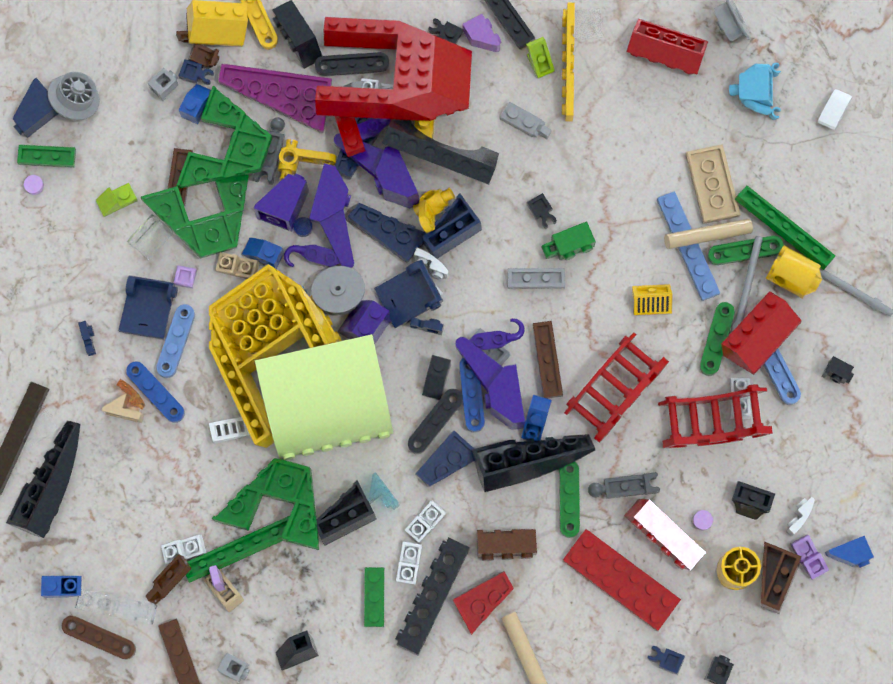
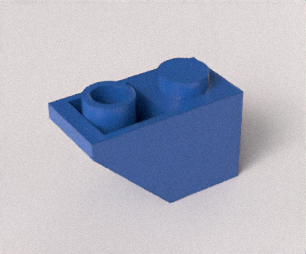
M533 395L521 438H534V441L541 440L552 400Z
M42 576L41 596L44 598L81 596L82 576Z

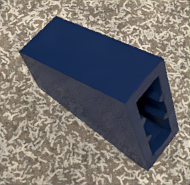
M37 78L32 81L12 118L16 124L13 127L20 135L24 133L27 138L59 114L53 109L48 100L47 89Z

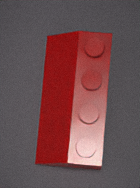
M638 18L626 52L634 57L646 58L653 63L665 64L671 69L677 68L687 74L697 75L708 41Z
M769 291L721 343L723 356L754 375L802 321L784 299Z

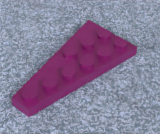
M221 63L219 84L324 133L326 116L316 115L317 86H331V78Z

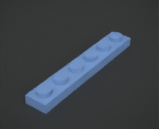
M675 191L657 198L671 233L692 229ZM699 244L678 247L701 300L705 301L720 295L718 286Z

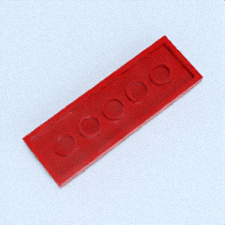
M587 529L584 530L562 560L657 632L681 601L679 597Z

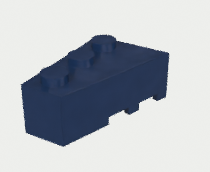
M461 193L458 194L452 205L448 206L442 217L435 222V230L423 236L424 246L436 259L482 231L481 221Z

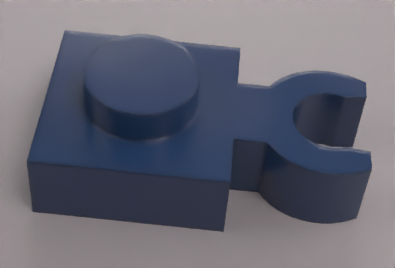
M184 59L178 76L180 79L196 84L198 79H201L204 84L210 85L211 81L206 79L205 76H214V72L211 69L202 70V64Z
M412 317L410 323L411 328L421 329L438 335H442L444 324L441 321L432 318L423 321Z
M86 321L78 322L86 353L88 356L96 355L92 339L95 333L92 325H89Z
M652 646V650L657 652V656L651 657L648 655V660L651 662L659 661V668L678 675L685 656L668 648L663 653L657 646Z

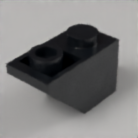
M307 630L289 637L276 651L282 671L319 656L314 640Z

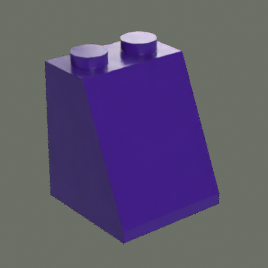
M288 174L255 204L254 211L257 219L292 232L309 192L307 181L304 180L305 178L299 174Z
M361 300L356 308L350 312L338 332L348 339L372 335L375 345L391 322L390 312L373 300Z

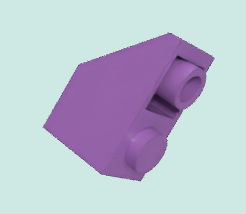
M483 14L463 23V32L471 46L493 52L500 51L501 39L497 33H493L490 20L488 18L485 19Z

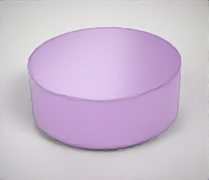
M30 175L24 181V188L29 194L37 195L42 192L44 183L39 176Z
M705 510L698 511L693 517V524L698 530H707L713 523L712 515Z

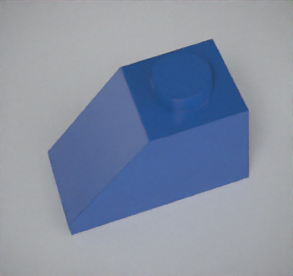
M196 84L186 94L179 108L181 117L199 124L211 90Z
M250 237L242 255L258 260L263 265L269 264L277 269L284 251L282 247L267 240Z
M865 536L825 552L826 556L852 567L858 565L859 568L870 564L869 560L874 558Z

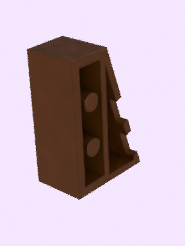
M536 529L494 530V532L477 530L478 558H482V561H493L494 557H502V560L514 559L513 556H521V559H531L533 555H537Z
M765 541L761 607L780 614L801 563L802 556Z

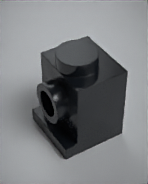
M833 356L828 362L822 377L825 378L828 375L830 380L835 383L844 384L846 382L849 384L854 376V373H852L854 367Z
M723 655L713 657L704 680L713 684H726L734 665L730 663L731 659ZM716 667L722 668L721 674L716 673Z

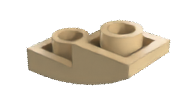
M220 253L216 271L248 279L258 272L260 262L258 260L240 258L238 255Z

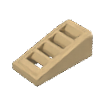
M222 571L223 582L226 583L225 590L217 591L211 584V575L207 576L203 581L228 612H231L244 601L243 597ZM230 589L232 590V591H230L227 595H225L223 598L221 597V596H222L223 594H225L228 590H230Z

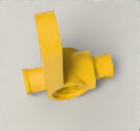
M287 139L286 146L282 147L279 153L278 171L281 172L279 180L281 181L288 174H296L299 161L324 165V163L335 165L337 156L327 152L297 148L298 141L292 140L291 142V139ZM287 156L294 157L291 162L284 161Z
M450 187L444 191L441 189L429 190L420 197L418 204L413 205L414 212L419 217L420 224L426 233L435 230V215L448 206V201L455 199V195Z

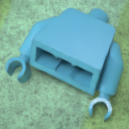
M757 63L752 65L739 75V84L729 85L730 96L739 95V99L745 107L760 114H769L772 120H777L779 116L774 115V111L780 112L781 109L779 107L771 109L770 106H773V77H777L781 72L774 70L779 68V63H773L772 66Z

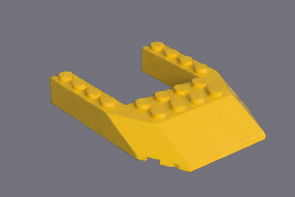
M269 264L209 306V330H211L209 349L254 444L264 448L272 445L274 440L264 400L251 375L256 370L255 360L276 356L302 337H305L310 348L336 343L326 320L302 286Z

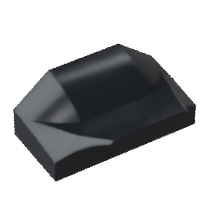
M738 481L732 497L736 514L757 520L764 513L770 512L775 493Z

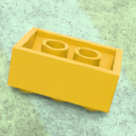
M191 1L186 8L190 44L243 47L248 22L246 3Z

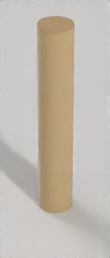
M750 219L665 234L664 242L667 249L751 234L753 226Z
M516 612L501 618L530 684H548Z

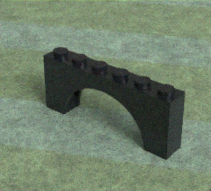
M391 119L382 144L488 185L496 169L499 156L498 152L482 146L477 150H465L438 142L420 132L412 124L411 120Z

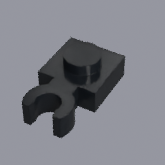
M434 18L433 23L438 27L432 28L429 26L428 31L431 34H439L438 37L457 44L463 29L448 21L445 25H442L439 19Z
M543 193L527 202V206L535 219L542 218V226L545 229L548 228L546 220H552L556 224V217L549 214L553 208Z

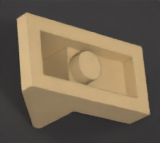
M127 393L102 408V412L105 415L142 423L144 417L138 408L129 406L126 409L129 400Z

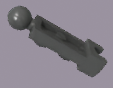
M279 117L272 119L270 123L272 131L266 130L271 134L272 141L261 172L254 173L255 182H259L263 175L268 176L269 185H272L274 182L279 153L285 138L284 134L279 133L285 127L284 120Z
M658 473L604 479V485L596 482L591 483L588 487V493L594 498L600 497L602 493H606V499L657 494L660 492V488L651 486L650 480L656 479Z

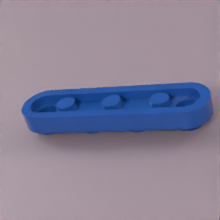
M462 358L459 368L465 425L469 431L479 432L485 424L481 383L473 371L465 367L467 363ZM473 420H477L479 424L477 426H473L471 422Z
M135 361L127 366L126 373L130 380L170 422L178 423L184 418V408L141 362ZM134 368H139L137 374L133 373ZM173 409H177L176 415L171 414Z

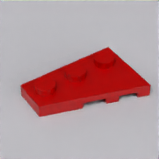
M505 571L452 599L471 635L514 589Z

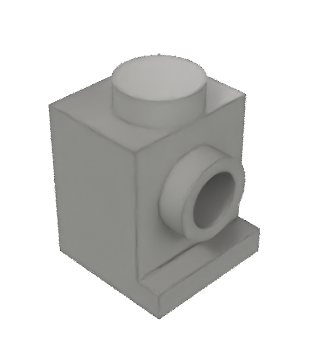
M163 68L148 82V85L164 101L165 97L178 86V77L171 70L168 72Z
M226 653L217 671L240 682L241 679L245 680L250 669H248L249 664ZM238 665L239 671L234 673L232 667Z

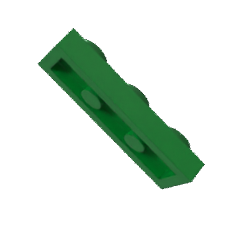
M19 145L17 163L18 165L75 168L76 148Z
M365 567L364 627H384V567Z

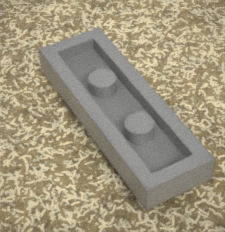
M508 268V289L565 288V268Z

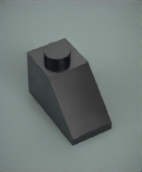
M432 355L422 396L436 400L442 398L451 367L450 359Z

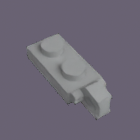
M511 102L508 103L500 116L502 121L531 137L540 135L548 139L551 134V129L544 126L545 122L542 119Z

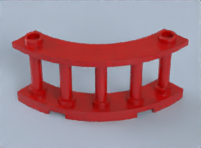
M634 332L629 337L624 336L619 342L620 347L596 372L577 397L573 396L566 404L568 408L564 414L568 415L575 409L596 427L598 433L594 439L599 443L609 434L621 419L623 413L641 395V392L655 380L669 363L664 357L659 362L653 361L632 343V340L637 335ZM627 348L649 367L650 371L648 374L642 373L625 359L621 353ZM614 360L638 379L639 384L634 389L626 387L606 370ZM600 376L624 394L623 397L626 399L620 406L613 405L592 387ZM586 393L610 411L611 417L606 423L604 421L601 422L579 403Z
M758 384L748 385L747 389L720 395L677 399V396L665 397L664 401L658 402V406H668L671 435L669 439L662 441L663 448H684L687 445L694 444L698 446L743 441V438L749 436L758 438L773 434L772 426H764L761 423L758 394L767 392V387H759ZM750 396L753 424L750 428L743 427L740 398ZM732 400L736 428L732 432L724 433L721 426L719 402ZM711 403L714 425L713 434L702 435L700 433L696 404ZM689 405L692 434L689 437H682L679 434L676 406Z

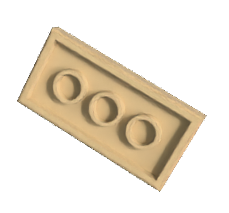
M723 144L687 151L686 158L703 224L740 217L738 202L734 200L736 195Z

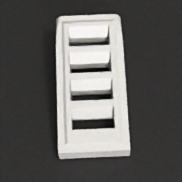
M242 417L209 423L214 444L250 436ZM240 422H243L245 432H241ZM232 424H236L237 433L233 432ZM228 425L229 435H226L224 426ZM220 427L222 436H218L216 428Z

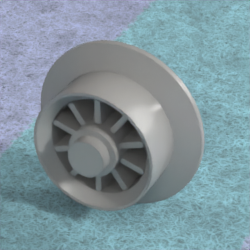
M726 0L725 3L714 8L718 19L717 24L730 41L742 35L749 40L751 39L747 25L733 0Z
M66 73L55 78L48 88V100L57 113L68 119H87L94 115L99 107L100 98L96 85L84 73Z
M334 266L325 269L315 278L311 292L314 302L320 309L334 315H345L353 311L363 299L365 284L361 275L354 269L346 266Z

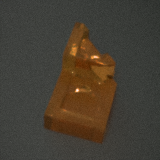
M120 378L116 384L117 387L131 395L128 401L131 405L143 410L145 407L143 399L128 383Z

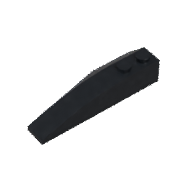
M66 421L53 441L55 446L43 456L45 458L44 463L40 468L36 467L33 472L35 476L30 484L26 482L8 517L7 524L41 538H44L49 532L50 525L58 513L73 470L81 424Z
M585 434L564 436L563 439L545 437V440L534 441V438L526 439L524 442H516V439L472 449L478 477L485 493L551 473L595 451V446L590 435Z

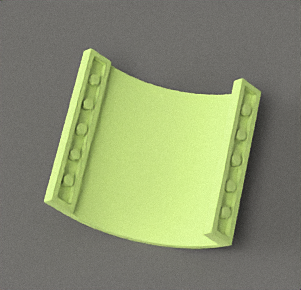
M372 335L255 360L268 421L280 459L291 460L296 455L303 454V456H309L314 454V451L322 450V452L333 450V447L336 446L348 447L354 442L367 443L371 441V438L378 437L379 439H384L393 434Z

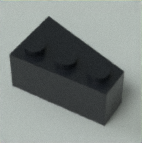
M290 0L272 9L275 16L272 20L275 26L281 28L282 37L289 42L288 45L291 51L296 54L302 67L305 69L315 64L317 58L322 56L316 36L294 2Z
M358 480L317 518L318 534L324 546L377 520Z

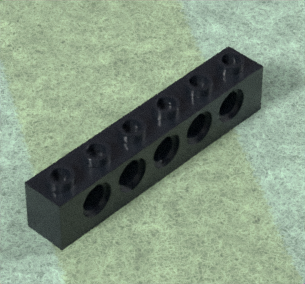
M449 537L447 541H442L438 550L441 554L438 559L434 558L430 566L432 572L429 577L425 576L421 585L424 589L421 595L417 593L412 603L415 607L412 612L408 611L404 622L407 624L404 630H399L395 638L398 641L397 646L419 656L470 547ZM451 555L455 560L454 563L446 565L443 562L445 556ZM443 573L446 576V580L438 583L435 581V575ZM428 591H435L437 598L430 601L426 598V594ZM421 608L428 610L429 615L427 618L421 619L418 617L417 613ZM412 626H417L420 629V634L416 637L409 634V629Z

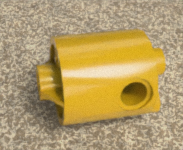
M783 246L765 279L803 299L805 295L815 292L821 283V265Z
M740 546L732 548L720 558L717 563L716 573L722 586L732 590H741L756 581L760 574L761 564L754 551Z

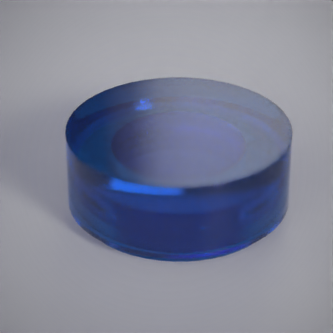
M300 217L295 221L294 231L298 236L306 237L312 233L313 225L308 218Z

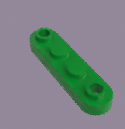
M778 236L763 237L758 259L778 255L784 246L782 239ZM755 239L715 245L709 250L708 260L713 265L750 260ZM770 244H774L776 249H771ZM714 254H719L721 258L716 259Z
M722 302L716 307L700 362V370L707 376L717 373L723 357L721 343L729 335L735 314L734 307L728 302ZM722 309H727L729 313L724 314ZM707 363H713V368H709Z
M576 462L566 465L559 470L560 532L566 538L575 537L580 530L579 466ZM571 466L573 472H567L566 467ZM568 524L573 525L574 529L572 531L567 530L566 526Z

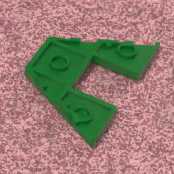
M212 86L201 116L202 122L232 128L235 131L224 160L188 152L177 182L178 188L261 172L272 141L271 134L261 128L256 121H253L215 86Z
M249 174L214 181L224 212L193 221L188 219L178 186L141 196V200L201 259L237 248Z
M274 458L265 469H262L257 474L258 477L254 481L244 486L216 517H212L215 522L249 531L263 496L294 504V507L281 537L282 540L319 550L312 470L308 466Z

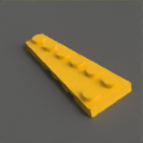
M567 2V8L563 9L562 27H565V33H562V45H565V51H562V62H565V68H562V80H565V86H562V97H565V104H562V115H565V121L573 122L574 116L573 34L575 3Z

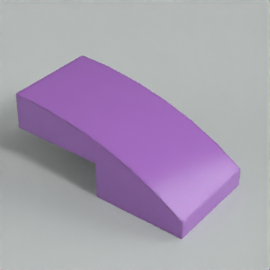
M805 535L790 543L795 554L802 556L801 564L812 580L829 571L821 553L817 551L809 535Z

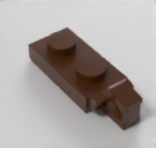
M177 555L153 581V588L145 596L149 602L155 605L160 602L191 570L184 556Z

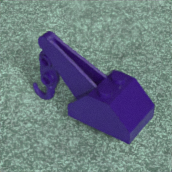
M370 119L358 124L362 141L378 135L389 125L391 119ZM338 133L334 136V144L346 154L341 135ZM363 142L366 151L350 156L354 162L374 177L378 194H383L385 200L409 209L419 203L418 191L398 149L387 146L382 150Z
M324 163L309 221L321 224L333 250L317 245H292L284 253L285 263L290 267H294V264L289 260V255L293 252L301 254L308 261L329 267L336 266L337 264L349 268L354 266L344 214V206L348 207L351 195L348 194L349 189L337 168L333 165Z
M512 318L510 322H514L519 326L517 333L491 331L477 333L470 340L465 337H459L456 340L455 347L487 391L484 398L486 409H490V414L510 429L516 430L523 429L525 424L517 366L515 364L504 366L503 368L483 352V350L502 348L523 336L525 332L524 324L520 320Z

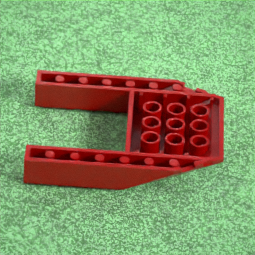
M325 17L323 29L324 46L397 50L393 89L317 86L315 96L316 115L432 121L437 116L443 114L448 116L456 111L469 109L471 50L397 20Z

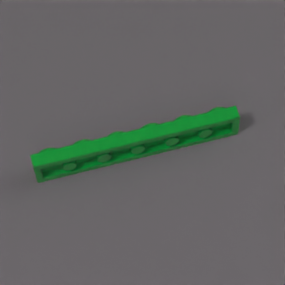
M746 185L734 199L803 255L821 265L820 268L822 270H825L836 255Z
M290 516L187 561L191 567V570L186 574L187 580L191 583L209 575V567L216 565L220 570L282 542L281 537Z

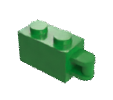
M586 221L553 234L551 241L542 245L541 248L546 259L558 255L559 260H570L577 253H587L593 250L596 241ZM554 246L555 251L551 252L550 247Z

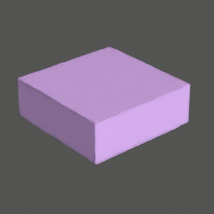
M178 265L174 278L175 285L193 288L197 270Z
M216 565L209 567L213 586L219 592L225 590L221 571Z

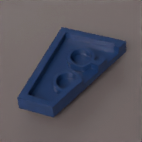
M453 430L415 475L430 487L474 461L472 449L474 448Z

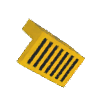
M670 284L632 286L634 315L672 314V290Z

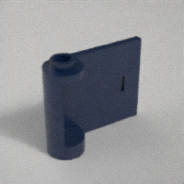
M423 260L410 264L405 268L406 271L374 288L384 308L389 310L390 320L394 328L410 321L412 317L415 318L430 309L434 311L442 306L443 299Z
M129 275L126 283L127 296L118 331L164 339L173 298L177 297L178 287H175V283Z

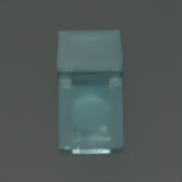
M375 472L372 475L368 502L371 504L382 495L383 498L381 500L387 508L391 506L395 510L400 506L399 502Z

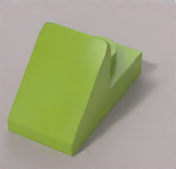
M544 37L526 44L529 52L527 58L537 78L555 71Z
M129 183L114 190L108 187L96 199L104 217L138 201Z

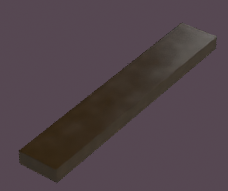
M30 382L0 447V495L7 484L50 390L34 382Z

